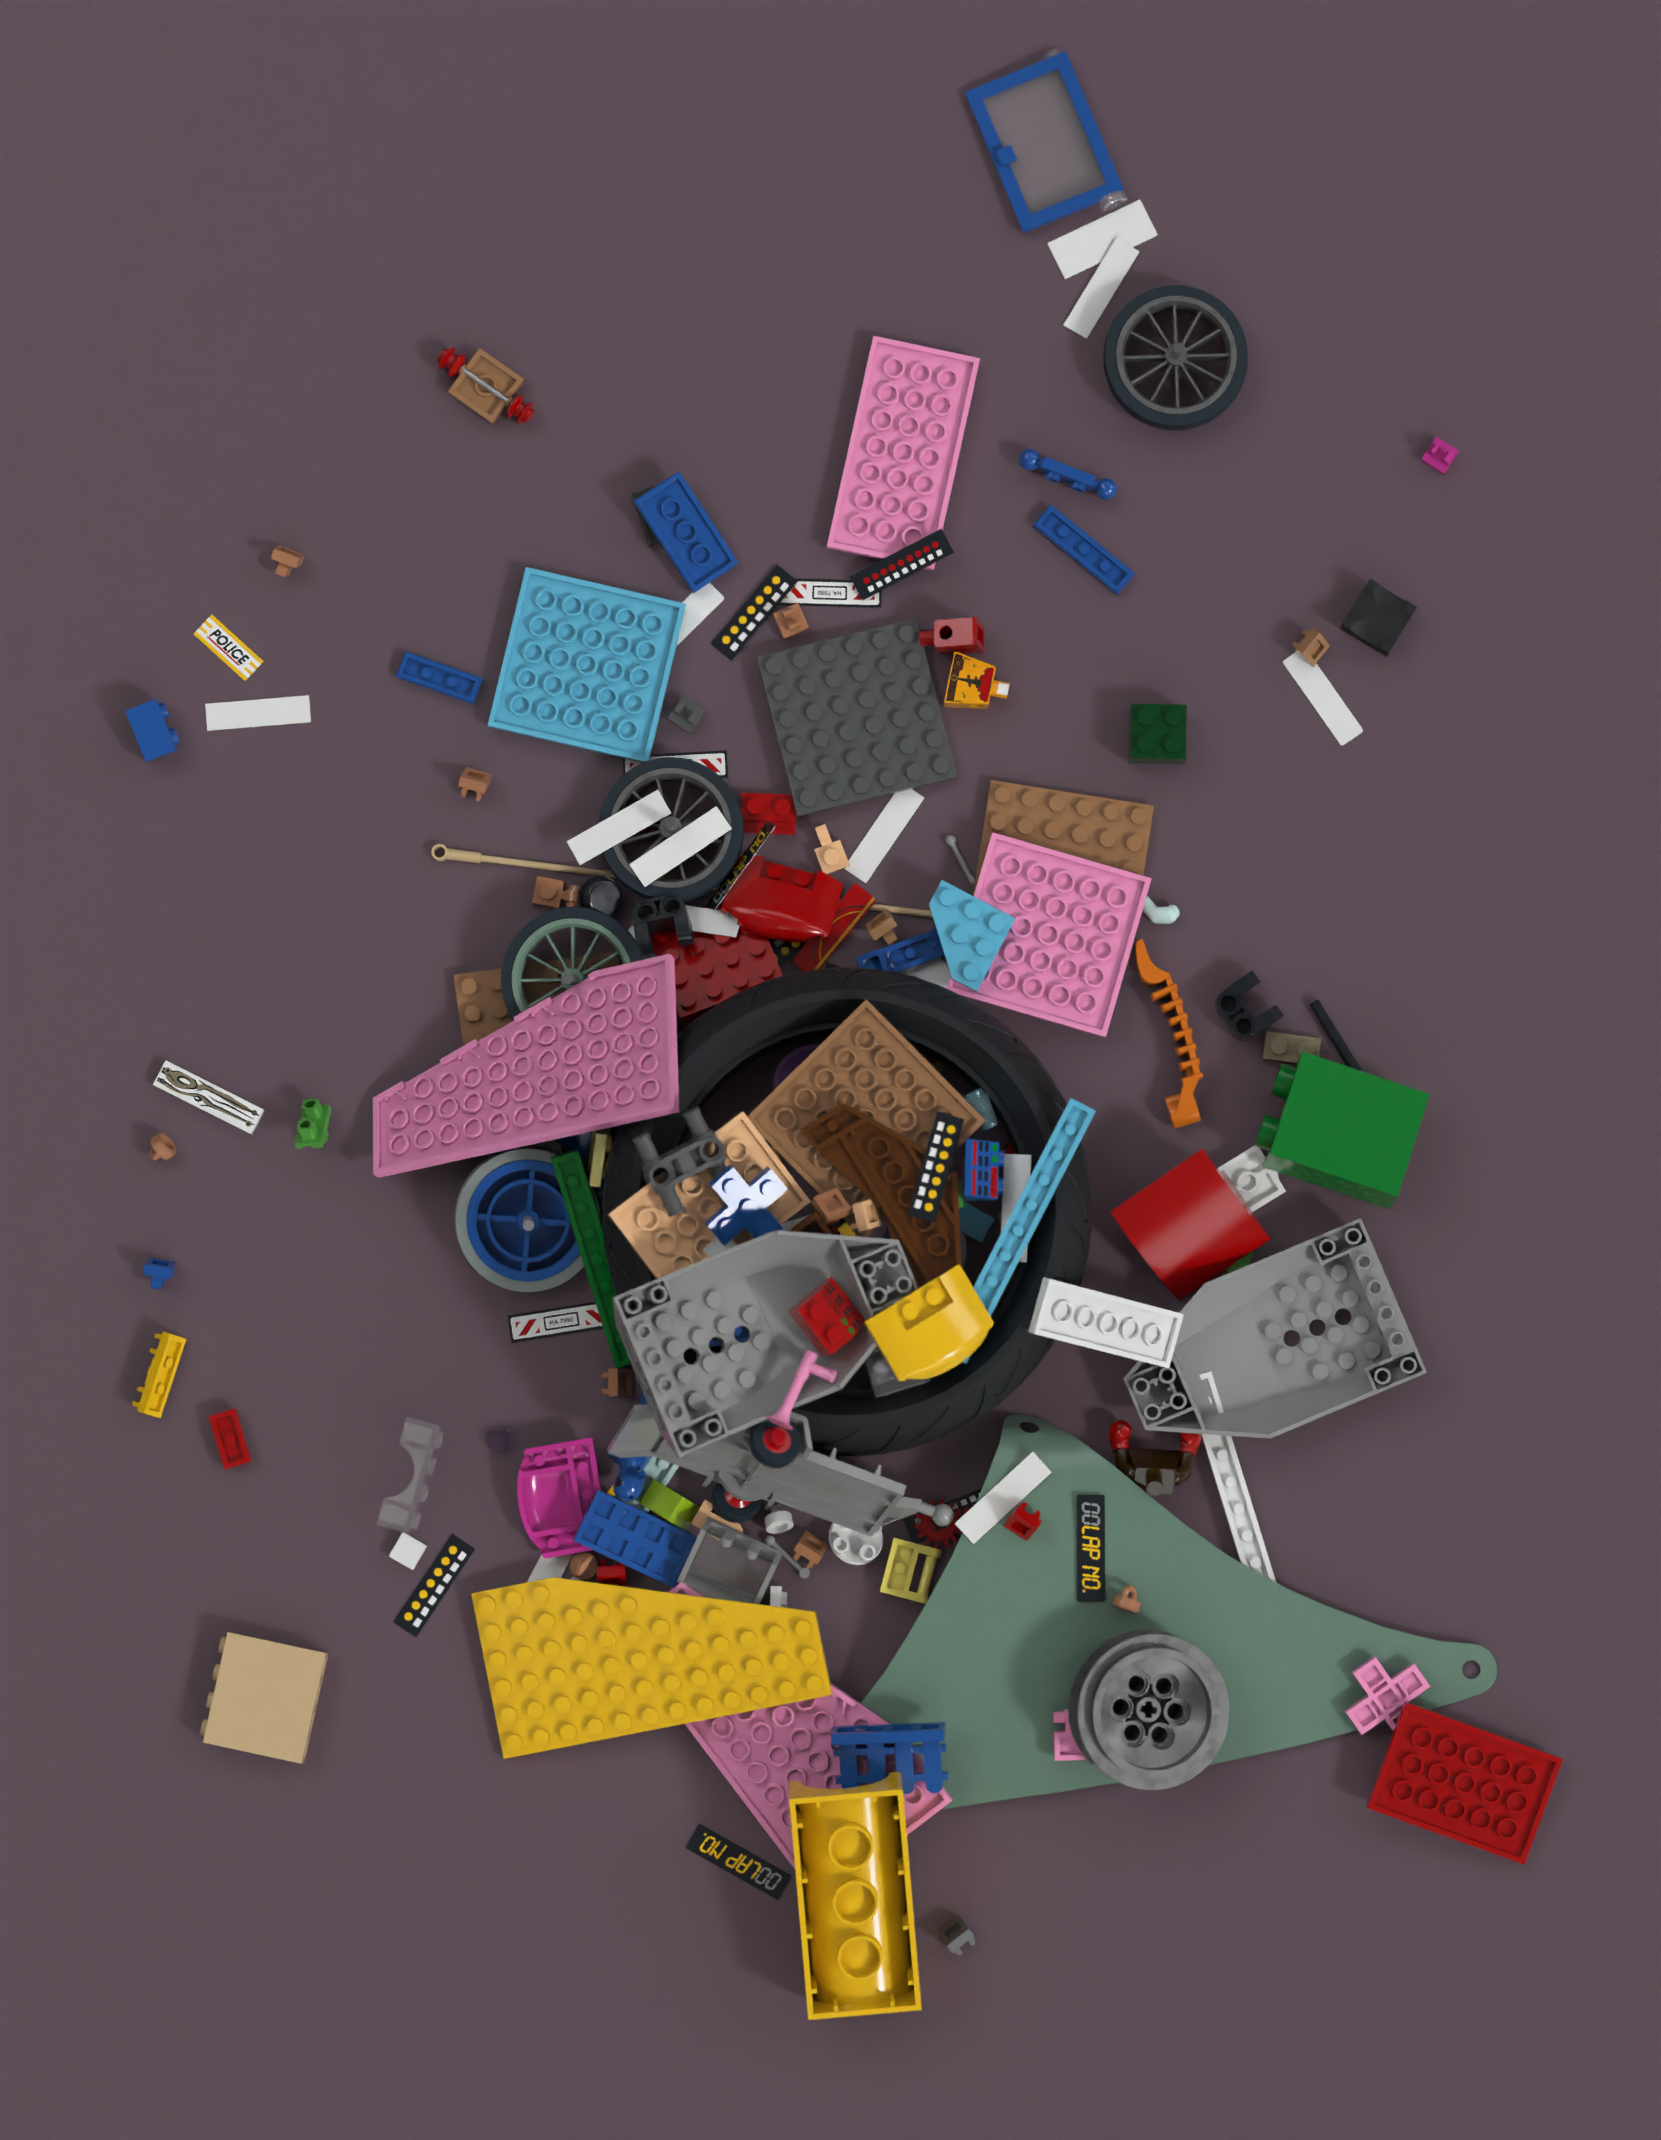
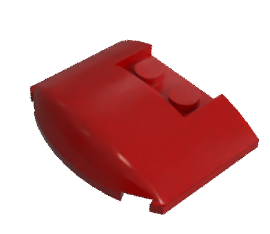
M754 856L725 895L721 912L726 915L728 911L738 919L737 924L771 939L788 942H808V938L823 935L822 940L828 939L843 884L820 870L815 874L765 861V856Z

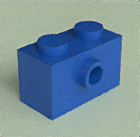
M156 698L125 711L145 762L178 750L176 744L180 743L175 728L170 729L166 718L170 717L164 702L159 703Z

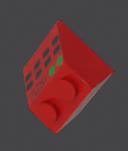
M832 1276L788 1310V1313L821 1356L834 1354L855 1336L865 1321Z

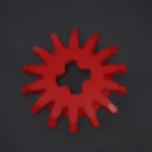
M934 1499L930 1500V1504L936 1506ZM940 1499V1504H944L945 1499ZM951 1502L949 1506L952 1508L955 1503ZM959 1509L953 1512L952 1522L948 1524L946 1529L941 1528L940 1532L935 1531V1525L931 1524L932 1518L930 1516L916 1514V1518L921 1519L922 1523L914 1524L915 1528H922L923 1530L917 1536L920 1539L926 1535L928 1539L925 1545L927 1546L931 1540L935 1541V1549H939L940 1542H944L946 1548L950 1547L948 1540L951 1538L956 1543L958 1539L954 1534L956 1532L963 1533L955 1525L958 1521L956 1516L962 1513V1511Z

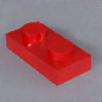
M234 1408L208 1416L224 1470L252 1462L237 1409Z

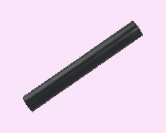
M1319 999L1309 1004L1345 1065L1361 1071V1068Z

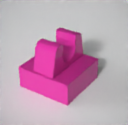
M1435 437L1422 457L1421 462L1444 476L1459 451L1440 438Z

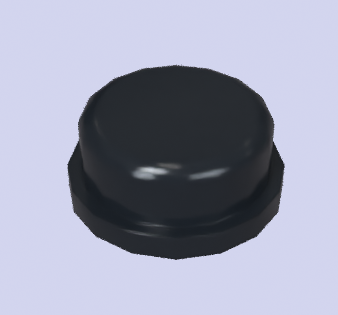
M595 874L581 883L577 893L578 906L595 909L613 916L622 904L621 889L612 878L606 875Z

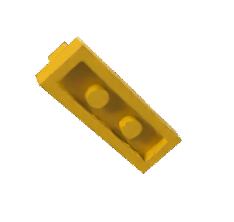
M164 1331L162 1334L154 1335V1338L160 1340L157 1349L150 1348L149 1350L152 1354H155V1357L152 1359L148 1369L145 1387H137V1391L142 1392L140 1402H132V1405L137 1407L138 1412L157 1418L162 1416L187 1340Z

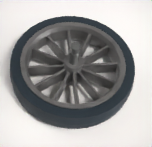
M1171 285L1149 290L1137 296L1121 310L1108 331L1103 351V363L1110 390L1126 412L1149 426L1178 431L1204 425L1218 417L1232 404L1239 394L1246 377L1248 350L1245 335L1239 321L1222 301L1210 293L1194 287ZM1172 309V345H1170L1153 318V313ZM1176 309L1188 310L1197 314L1182 343L1177 342ZM1200 316L1204 317L1216 328V331L1188 348L1184 347ZM1147 317L1166 349L1133 332V329ZM1218 335L1222 337L1226 348L1225 354H1188ZM1128 337L1162 355L1124 356ZM1227 360L1225 375L1221 379L1189 361ZM1125 362H1161L1160 365L1133 381L1130 380L1125 367ZM1186 368L1219 384V386L1210 396L1204 399ZM1164 369L1166 373L1151 400L1147 399L1135 388V385ZM1169 373L1174 374L1175 407L1163 406L1154 402ZM1178 374H1183L1200 402L1190 406L1179 407Z
M665 757L649 760L627 771L613 785L603 802L598 823L623 810L633 796L638 801L642 799L637 792L652 783H657L658 790L664 799L659 782L663 780L682 781L673 817L667 815L666 818L659 820L660 824L653 823L648 826L658 829L657 831L625 839L602 852V855L612 874L635 894L647 899L677 894L683 901H689L703 896L716 888L735 866L744 838L742 811L731 788L710 768L684 758ZM686 782L702 789L705 793L677 819ZM710 796L732 828L723 835L722 841L716 839L712 842V844L720 846L714 859L708 864L698 853H695L694 856L705 866L702 871L685 878L682 863H680L679 868L682 879L670 881L661 880L659 877L644 887L629 865L631 862L626 857L621 846L658 836L659 839L645 852L647 853L692 823L682 824Z

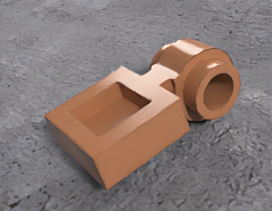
M537 876L532 904L558 909L563 900L566 902L565 907H579L577 893L580 886L569 885V890L564 891L565 881Z

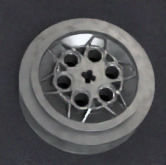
M1129 1631L1116 1635L1100 1644L1086 1657L1079 1667L1069 1693V1725L1079 1750L1088 1762L1101 1773L1117 1782L1136 1789H1168L1194 1778L1214 1759L1221 1748L1228 1728L1229 1698L1219 1670L1212 1660L1198 1647L1161 1631ZM1137 1675L1139 1685L1137 1688L1130 1690L1129 1680ZM1165 1678L1166 1687L1163 1691L1158 1692L1156 1683L1159 1679ZM1118 1699H1122L1123 1709L1118 1713H1114L1113 1703ZM1176 1703L1178 1711L1175 1716L1169 1717L1167 1714L1168 1707ZM1142 1705H1150L1149 1711L1145 1710V1713L1141 1711ZM1133 1724L1135 1728L1133 1736L1125 1738V1728ZM1160 1726L1162 1735L1158 1740L1153 1741L1151 1733L1154 1728Z

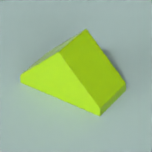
M652 1479L638 1502L685 1531L700 1508Z

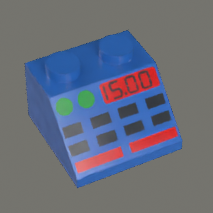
M966 1139L964 1146L963 1200L997 1201L998 1195H1003L1004 1178H998L999 1166H1004V1149H999V1142Z

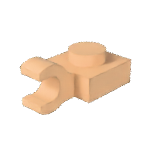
M825 824L816 827L815 830L822 846L814 850L822 871L830 874L849 867L850 864L841 841L832 842Z

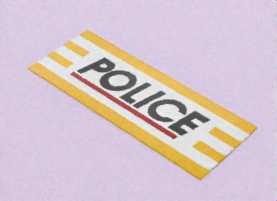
M212 614L193 633L244 681L264 662Z

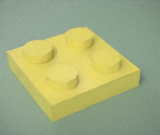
M611 1127L592 1131L587 1166L589 1186L600 1187L601 1178L605 1177L607 1153L605 1152H610Z

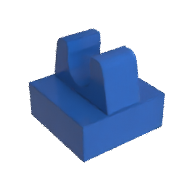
M149 1257L144 1264L143 1275L151 1276L150 1288L162 1290L165 1280L171 1279L174 1275L177 1262Z

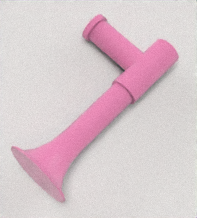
M806 1350L781 1407L775 1414L766 1416V1418L782 1428L793 1430L789 1422L790 1413L809 1374H814L833 1383L836 1379L837 1371L815 1364L818 1355Z

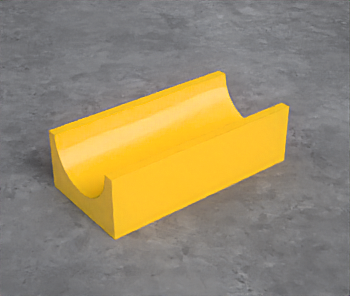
M891 1772L887 1778L873 1784L842 1789L813 1788L803 1785L800 1780L788 1781L808 2020L922 2010L901 1772Z

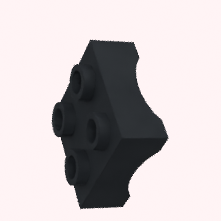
M1370 578L1340 629L1387 657L1417 606L1396 596Z

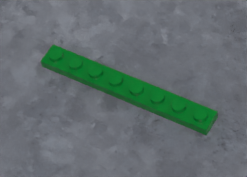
M575 1149L553 1156L551 1161L615 1367L620 1368L631 1364V1361L616 1327L612 1299L616 1297V1293L608 1269L603 1230L579 1152Z

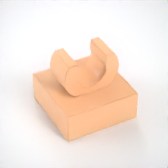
M871 1199L852 1204L851 1213H854L856 1223L850 1224V1228H858L859 1232L883 1225L879 1208Z

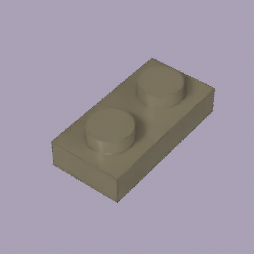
M1266 1031L1262 1060L1296 1064L1302 1052L1319 1057L1321 1038Z

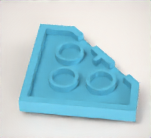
M941 880L929 903V908L953 981L977 993L1015 918Z

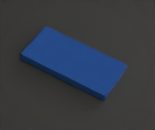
M680 471L633 501L692 594L739 564Z

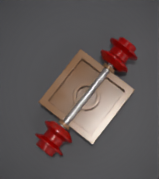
M454 346L449 350L445 348L437 359V362L440 363L438 369L447 368L449 370V377L460 374L448 390L450 396L492 425L506 407L507 418L513 415L517 417V425H520L522 422L525 424L529 422L535 413V410L532 409L534 403L525 404L523 402V395L513 399L524 383L522 377L481 348L478 349L467 366L465 365V354L460 356L454 354Z

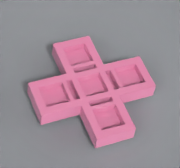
M1373 1656L1352 1671V1674L1367 1695L1346 1709L1345 1712L1361 1735L1384 1719L1391 1730L1394 1731L1404 1701H1411L1428 1689L1430 1685L1413 1662L1390 1678L1378 1659Z

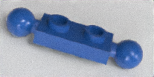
M1025 449L1019 455V464L1023 469L1030 471L1038 468L1040 473L1044 474V478L1055 483H1059L1060 480L1070 484L1069 487L1082 493L1085 490L1090 492L1095 490L1097 496L1103 500H1110L1117 493V485L1112 479L1103 478L1097 480L1094 475L1047 457L1042 459L1034 449Z

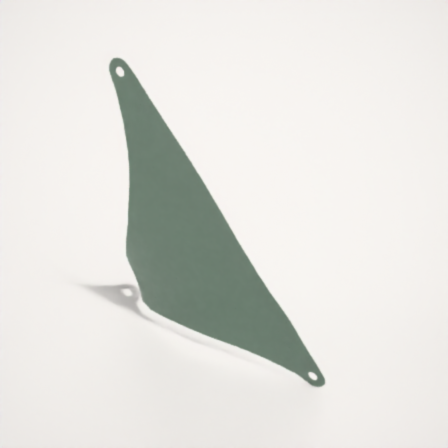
M1016 1414L1004 1419L1001 1439L977 1502L1032 1452L1037 1455L1052 1473L975 1544L962 1533L950 1561L915 1624L884 1674L866 1695L861 1704L890 1724L946 1722V1736L944 1741H940V1744L946 1743V1752H941L942 1771H948V1780H943V1787L953 1798V1801L942 1809L1119 1783L1101 1773L1088 1760L1055 1761L1053 1759V1731L1064 1730V1723H1053V1712H1063L1064 1709H1068V1699L1073 1679L1086 1657L1100 1644L1121 1633L1135 1630L1161 1631L1198 1647L1215 1664L1224 1680L1228 1693L1229 1722L1221 1748L1209 1765L1304 1745L1356 1731L1357 1728L1345 1710L1367 1694L1352 1674V1671L1373 1656L1378 1659L1390 1678L1413 1662L1430 1687L1409 1701V1703L1428 1710L1453 1704L1487 1691L1494 1684L1497 1677V1664L1491 1652L1481 1645L1438 1641L1386 1628L1321 1604L1258 1574L1225 1554L1186 1526L1114 1465L1073 1435L1056 1428L1043 1419L1031 1415ZM1020 1423H1033L1039 1427V1430L1034 1433L1024 1432L1020 1427ZM1077 1495L1105 1496L1104 1602L1077 1601ZM1022 1502L1027 1503L1025 1511L1033 1515L1036 1510L1041 1513L1039 1519L1042 1522L1027 1541L1003 1527L1007 1518ZM1127 1585H1132L1137 1590L1136 1601L1141 1603L1137 1614L1117 1609L1112 1605L1114 1595H1121L1123 1588ZM1467 1661H1476L1480 1666V1674L1474 1679H1468L1462 1673V1667ZM1137 1675L1129 1680L1130 1690L1137 1688L1139 1685ZM1165 1678L1159 1679L1156 1683L1157 1691L1161 1692L1166 1687ZM1118 1699L1113 1703L1114 1713H1118L1123 1709L1122 1699ZM1176 1703L1168 1707L1167 1714L1169 1717L1176 1715L1178 1711ZM1146 1704V1706H1141V1711L1144 1713L1145 1710L1149 1711L1150 1705ZM1385 1719L1378 1724L1386 1723ZM1133 1724L1125 1728V1738L1133 1736L1135 1732ZM1160 1726L1153 1729L1151 1733L1153 1741L1161 1737L1162 1729ZM912 1742V1745L923 1744V1742ZM918 1753V1754L921 1756V1758L924 1760V1755H923V1753Z

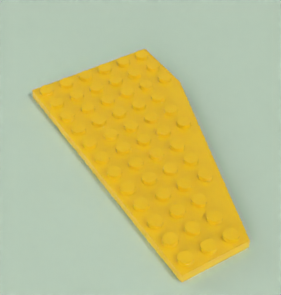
M551 1577L471 1593L504 1759L832 1695L816 1611L560 1577Z

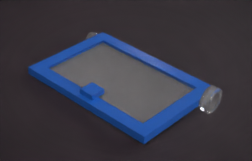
M1053 49L1045 53V60L965 92L1023 234L1097 203L1100 204L1103 211L1116 208L1127 201L1123 186L1066 51L1060 53L1059 49Z

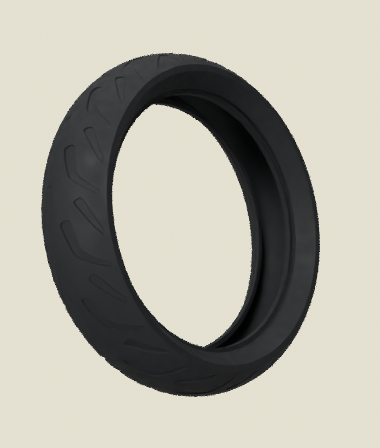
M835 967L787 974L754 985L718 1003L695 1019L677 1035L679 1112L618 1125L606 1165L602 1193L604 1248L616 1296L656 1279L607 1215L648 1184L644 1179L641 1168L642 1158L632 1140L648 1132L658 1155L682 1145L690 1129L682 1115L683 1113L695 1107H699L701 1111L707 1101L726 1081L760 1057L790 1044L830 1036L866 999L916 1050L948 1066L964 1078L982 1096L1004 1127L1015 1153L1031 1155V1174L1067 1103L1039 1059L1005 1024L972 1001L938 984L887 970ZM1080 1142L1027 1245V1262H1019L1011 1288L1001 1307L992 1318L994 1322L992 1328L989 1329L981 1345L971 1354L967 1364L961 1362L954 1368L927 1379H910L893 1385L866 1390H838L793 1408L791 1412L805 1416L808 1419L812 1451L829 1456L831 1451L836 1448V1456L858 1457L897 1452L930 1443L956 1432L982 1417L1015 1391L1036 1369L1056 1340L1028 1332L1043 1277L1081 1286L1089 1254L1092 1229V1198L1090 1177L1082 1142ZM662 1167L657 1168L653 1172V1179L664 1171ZM722 1346L709 1347V1349L717 1354L721 1351ZM693 1349L685 1350L683 1354L684 1361L689 1365L694 1364L697 1359L696 1352Z

